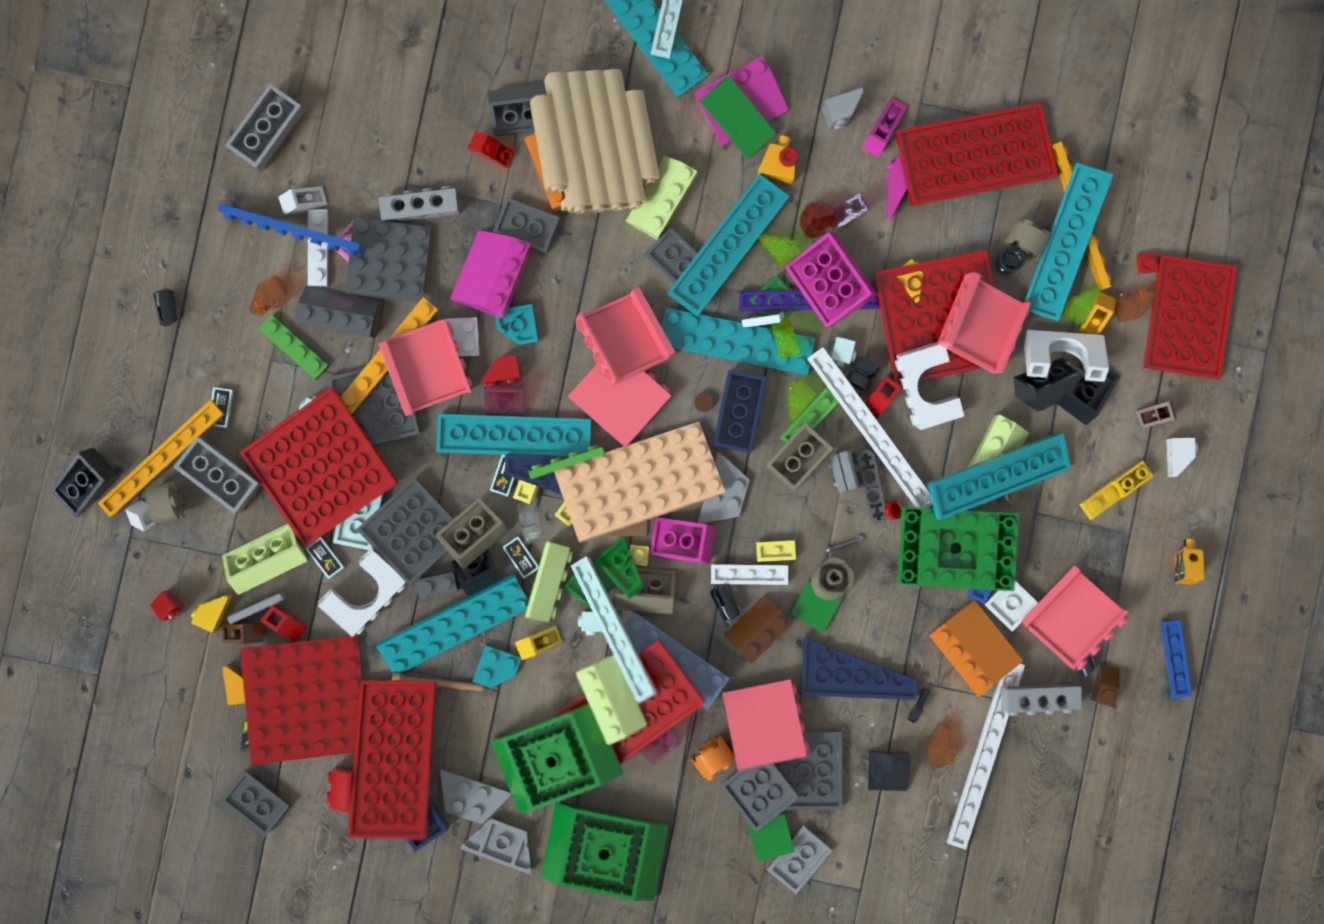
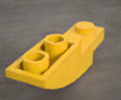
M1141 461L1100 487L1079 505L1089 520H1092L1154 476L1145 462Z

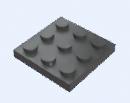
M776 763L738 771L721 785V788L755 832L762 829L801 797Z

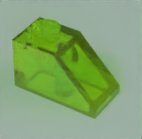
M760 235L757 239L759 244L781 269L800 254L798 250L800 246L795 240H790L788 237Z
M1095 288L1067 299L1061 317L1079 326L1084 325L1101 289Z
M790 319L782 320L779 323H772L771 328L779 360L798 356L800 353Z
M801 380L797 383L793 381L787 388L789 392L786 394L789 424L795 421L817 395Z

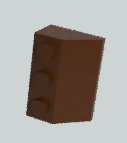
M764 595L724 636L752 664L793 623Z

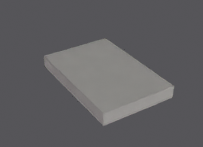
M802 825L792 837L795 852L775 857L766 868L768 872L796 895L833 851L830 846L805 825Z

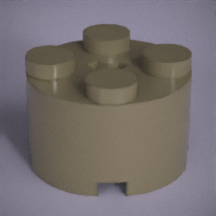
M1024 219L1023 222L1017 221L1014 223L1004 244H1008L1007 247L1021 249L1025 256H1032L1031 260H1039L1050 239L1051 233L1045 229L1039 230L1034 227L1035 224Z
M176 481L154 485L146 489V503H150L152 508L148 511L155 524L185 517L182 504H185V498L183 493H179Z
M829 558L823 561L814 570L811 577V585L815 595L828 601L843 597L854 583L853 570L844 560L839 558Z

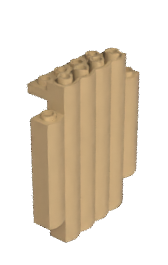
M620 69L548 73L544 79L547 95L534 96L530 101L545 190L552 191L553 193L565 191V198L560 203L561 210L568 211L569 213L581 214L586 211L602 212L611 209L612 211H618L623 208H641L646 202L643 184L644 186L654 185L660 178L644 91H625L622 71Z

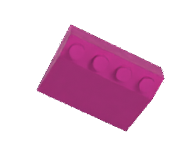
M763 56L727 74L766 122L789 111ZM727 75L695 91V98L721 146L732 142V140L699 100Z
M478 230L450 300L504 319L531 254V244L514 237Z
M833 232L825 234L784 266L826 328L831 327L860 309L878 295L838 235Z

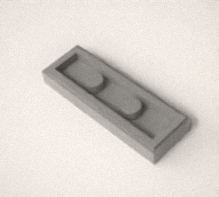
M279 593L228 616L227 619L229 624L236 623L287 598L284 593Z

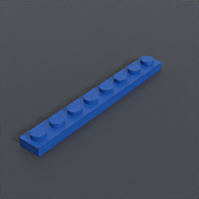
M219 204L217 210L224 214L223 217L234 221L235 218L241 219L240 222L252 226V223L258 224L260 229L269 231L272 228L275 229V233L284 236L287 233L293 234V238L301 241L307 238L310 239L312 244L321 246L324 243L328 245L327 248L339 251V248L346 250L345 253L356 256L357 253L364 255L366 247L352 241L227 205Z

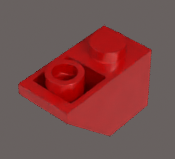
M474 132L467 148L478 156L505 168H508L515 150L492 136L480 132Z
M518 356L498 357L481 379L482 384H487V387H496L499 382L506 381V384L517 383V380L521 379Z
M887 376L883 377L864 403L876 420L902 388Z
M168 590L162 591L150 604V607L162 622L172 620L173 618L177 619L182 614V608L185 606Z
M278 604L272 605L261 619V622L272 630L294 642L298 641L308 627Z

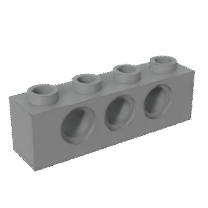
M444 186L440 188L441 190L433 191L432 188L422 189V192L419 193L404 191L402 192L403 195L386 193L384 197H379L381 220L399 222L458 215L460 212L457 191L455 188L452 189V186ZM436 198H443V203L440 206L433 204ZM417 200L424 201V205L421 208H415ZM404 202V209L396 210L397 203Z
M1076 684L1001 687V710L1007 712L1009 716H1019L1022 712H1026L1027 715H1038V712L1043 711L1045 714H1056V711L1074 713V710H1082L1081 686ZM1061 695L1062 700L1060 703H1057V698ZM1043 696L1044 700L1039 704V699ZM1025 697V703L1021 705L1020 701Z

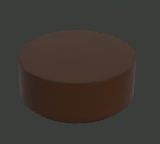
M707 393L697 395L694 400L695 408L700 412H708L713 407V398Z

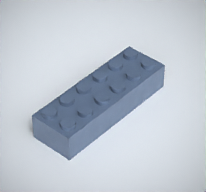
M636 611L633 612L624 625L637 654L660 639L705 699L706 703L702 707L706 710L710 708L730 679L728 675Z

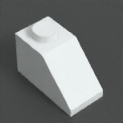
M322 187L290 189L279 196L284 215L300 214L327 205Z
M1195 438L1166 439L1168 477H1177L1196 457L1198 444L1195 442Z

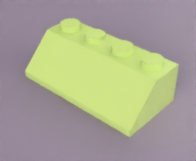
M666 156L663 157L658 165L660 178L654 185L646 186L644 189L646 202L641 208L632 209L626 219L627 223L656 240L662 236L697 176V171L681 161Z
M995 415L969 467L1022 447L1029 432L1017 423L1001 415Z
M289 524L222 555L227 581L238 595L307 562L305 549Z
M550 541L546 542L525 617L550 622L551 618H555L557 608L554 605L556 600H560L563 589H560L561 581L565 582L568 573L565 570L566 563L571 562L573 552H570L571 547Z
M614 654L582 667L576 672L607 744L626 738L648 725Z

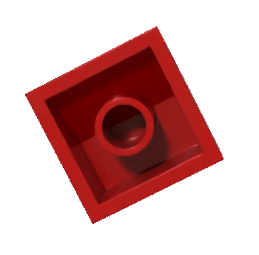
M334 767L329 772L328 784H331L330 791L327 793V803H330L329 809L350 813L353 768Z

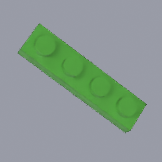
M272 314L258 328L315 380L329 367L327 363Z
M828 387L820 393L779 437L785 444L804 423L811 429H814L838 404L837 399Z
M597 445L586 448L587 452L580 454L577 451L568 454L569 458L561 460V457L550 460V465L543 467L541 463L532 466V471H529L530 478L532 480L559 469L604 455L603 448H598Z

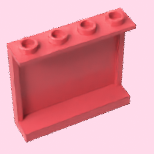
M976 272L965 274L937 344L993 374L1003 373L1008 366L1010 354L1015 349L1016 339L1022 331V324L1029 314L1031 303H1022L980 280L981 275Z
M639 287L632 289L630 294L588 313L582 314L580 312L576 318L577 329L580 332L582 331L585 336L587 347L592 349L595 362L601 366L603 376L607 382H610L611 386L666 362L675 354L672 345Z
M445 319L378 342L405 416L464 393H471L470 388L473 387L469 376H465L464 369H466L463 358L459 359L457 351H460L456 340H452L450 333H453L450 322H446Z
M596 364L568 397L620 444L626 447L667 400L671 398L669 394L671 390L663 383L659 385L655 382L656 377L649 371L639 373L611 386L610 382L605 380L601 366Z
M1074 566L1021 622L1023 626L1075 672L1077 669L1081 670L1088 663L1086 659L1091 654L1095 656L1100 651V645L1104 641L1108 642L1115 635L1113 631L1118 626L1121 628L1126 624L1128 612L1122 610Z
M791 679L722 693L738 771L807 757L806 753L810 752L808 742L803 740L802 734L805 733L804 723L799 721L798 715L801 714L800 704L795 702L794 696L797 695L796 685L791 683Z

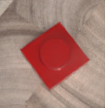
M1157 253L1136 255L1138 274L1158 272Z

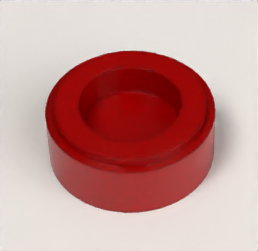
M792 147L782 149L779 154L781 165L784 167L794 166L798 161V152Z
M894 500L886 503L884 511L887 518L890 520L901 518L902 505L899 501Z

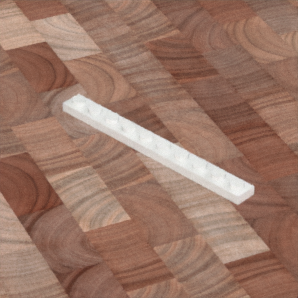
M822 347L808 357L807 360L914 506L929 508L933 505L929 491L825 349Z
M1019 664L997 683L946 841L948 844L963 849L967 848L1009 717L1007 712L1001 710V687L1019 686L1025 667L1023 664Z

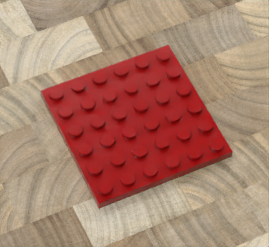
M987 250L873 272L893 381L896 384L900 385V379H902L901 371H898L896 368V355L938 342L965 274L976 272L981 275L980 280L994 287ZM921 271L923 273V280L918 276H912L907 281V286L911 291H919L921 289L920 295L911 298L904 288V284L897 276ZM917 278L920 280L921 285L918 289L910 287L911 279ZM920 297L919 301L915 303L914 299ZM946 349L949 362L926 369L920 375L918 381L981 369L982 367Z
M334 387L324 391L239 452L304 548L398 484V481Z
M358 635L240 648L251 765L355 752L360 681H362Z

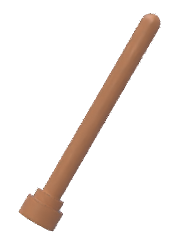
M393 672L392 681L437 682V687L471 691H484L485 686L477 683L409 677L401 672Z

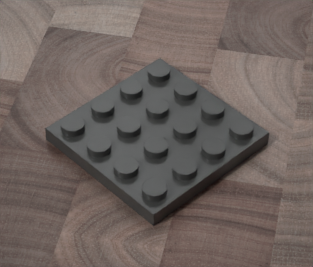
M354 217L351 241L366 247L364 255L357 253L356 256L349 254L345 293L420 302L424 292L431 227Z
M363 369L327 377L329 388L334 387L341 397ZM389 372L386 373L352 414L373 446L420 434L416 413L413 412V414L408 416L404 415Z
M413 477L356 530L410 586L447 552L435 534L453 519Z
M805 731L802 734L803 740L808 742L810 751L806 753L807 757L776 763L801 796L785 810H842V732Z

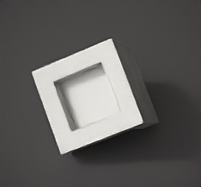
M139 500L125 509L132 526L146 531L155 525L148 511L152 509L149 503L147 504L145 501Z

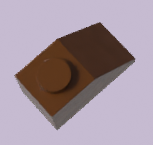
M263 623L222 624V643L249 644L263 642Z
M1100 663L1090 700L1115 707L1120 689V668Z

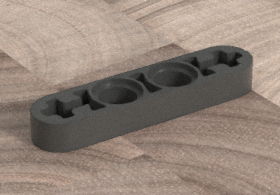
M863 450L857 456L865 483L863 492L868 515L872 522L882 523L886 520L887 516L884 511L885 502L875 456L871 451ZM863 453L871 457L868 460V465H873V469L862 470V467H866L865 461H861V458L864 456ZM867 472H872L875 475V480L872 483L865 481L864 476ZM872 490L877 491L879 494V498L875 502L871 501L868 497ZM881 502V506L877 507L878 511L883 513V516H880V520H877L876 517H873V514L876 513L875 507L871 508L870 504Z

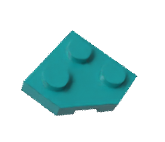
M532 304L508 308L504 319L495 316L497 330L518 345L539 342Z
M485 645L473 682L492 688L516 676L521 657Z

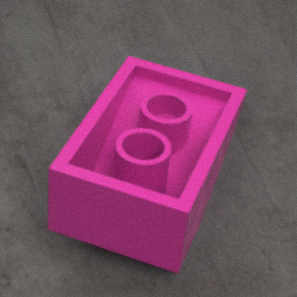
M656 517L649 555L710 565L716 527Z

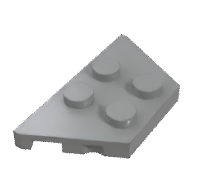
M717 452L715 465L724 486L725 494L703 501L697 522L700 524L739 517L749 484V479L719 452Z
M444 769L440 771L445 812L483 824L511 796L510 791Z
M491 817L461 845L460 849L529 875L531 873L527 830Z

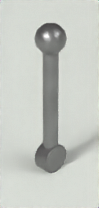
M858 535L853 540L835 546H827L826 552L832 553L835 549L856 542L862 543L864 537Z

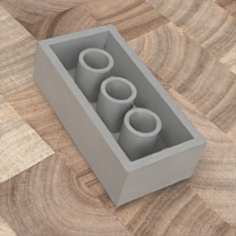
M269 84L225 146L262 172L306 110L275 86Z
M197 436L174 465L176 470L234 514H240L262 486L256 477L203 437Z

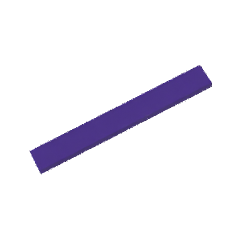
M801 291L739 292V311L814 310ZM755 295H759L754 300L755 304H757L758 306H754V304L750 301ZM771 295H780V296L782 297V299H783V304H782V306H780L781 301H782L780 297H778V296H773V297H771V299H770V304H771V306H769V305H768V298H769ZM878 296L860 309H880Z

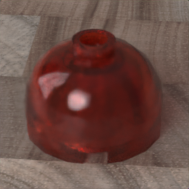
M811 202L807 204L800 215V227L805 236H808L810 239L825 235L827 232L824 230L829 227L833 229L839 221L835 210L825 202Z

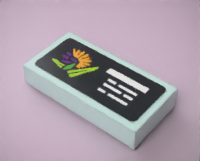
M776 312L748 316L742 320L743 327L779 323L784 319V313Z
M213 387L211 400L225 414L213 426L228 428L234 390Z
M502 455L490 491L508 497L515 478L505 475V455Z
M519 536L502 547L523 579L539 569L538 564Z
M322 537L306 548L328 579L345 568Z

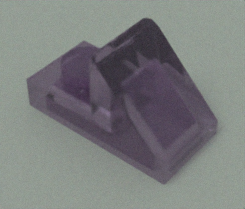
M858 193L831 210L830 213L838 228H841L854 219L864 216L870 208L863 195Z

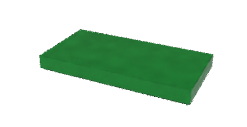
M729 75L699 100L747 159L776 135L775 131Z

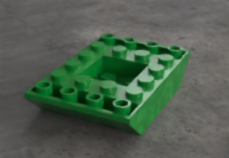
M902 507L897 584L1015 591L1019 514L965 510L938 520L936 519L934 508ZM953 543H959L961 546L957 554H953L950 550Z
M590 703L490 741L518 813L530 812L580 794L624 774L612 743L607 744ZM552 756L556 759V766L548 764V757Z
M555 802L540 878L558 886L632 901H654L669 824L563 802ZM607 849L610 852V856L607 859L600 858V850Z

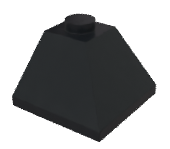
M489 549L483 552L465 569L455 559L452 560L459 583L468 597L489 587L497 572Z
M869 751L868 790L907 791L910 777V754L908 752Z

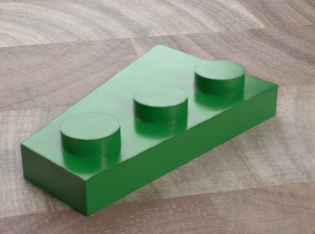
M624 536L594 559L595 563L628 599L644 588Z

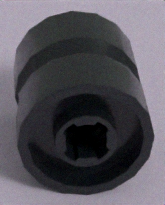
M1008 247L997 255L995 266L1000 273L1011 275L1024 265L1025 255L1017 247Z
M858 357L853 365L855 370L850 371L846 379L852 386L867 392L872 384L871 378L876 377L880 368L869 360Z

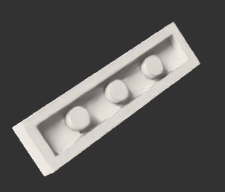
M308 210V229L328 235L329 211ZM308 239V286L328 287V245L322 243L321 246L310 243V239Z
M711 564V584L788 585V565Z

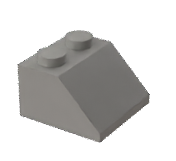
M863 88L825 100L822 110L829 130L835 128V131L846 127L862 96Z

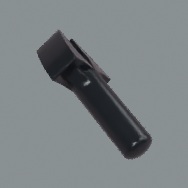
M924 688L914 708L910 710L908 721L912 723L918 721L930 693L928 689Z

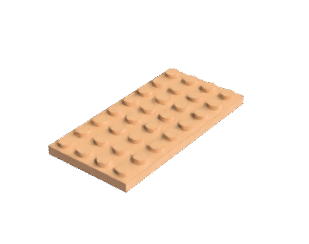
M699 422L554 471L579 543L725 494L724 486Z

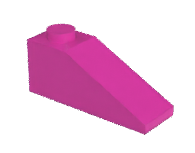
M891 97L862 148L879 157L908 106Z
M899 156L895 161L891 160L886 169L889 171L886 188V219L888 220L891 219L907 189Z

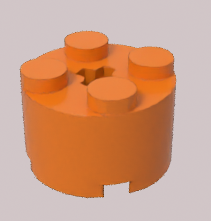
M719 735L718 739L714 737L698 748L699 753L697 755L693 753L690 757V760L703 778L710 781L717 775L716 772L721 769L726 770L733 764L732 760L735 754L721 735Z

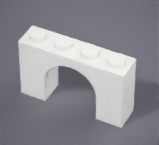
M1027 330L1024 340L1027 376L1047 377L1051 364L1049 354L1063 351L1071 353L1080 359L1085 372V380L1105 381L1109 365L1104 335Z
M938 342L896 355V368L898 371H901L902 379H900L903 390L906 389L907 397H905L908 408H911L913 414L910 415L913 426L920 430L964 417L960 398L951 396L935 402H926L918 393L917 383L920 375L930 367L949 362L946 348L937 344Z
M373 547L359 559V565L374 577L379 585L378 593L370 603L361 606L352 605L332 588L318 601V607L352 637L356 633L360 634L366 627L364 624L369 619L371 621L375 619L379 614L378 610L382 606L386 607L392 601V596L396 592L400 593L406 586V582Z

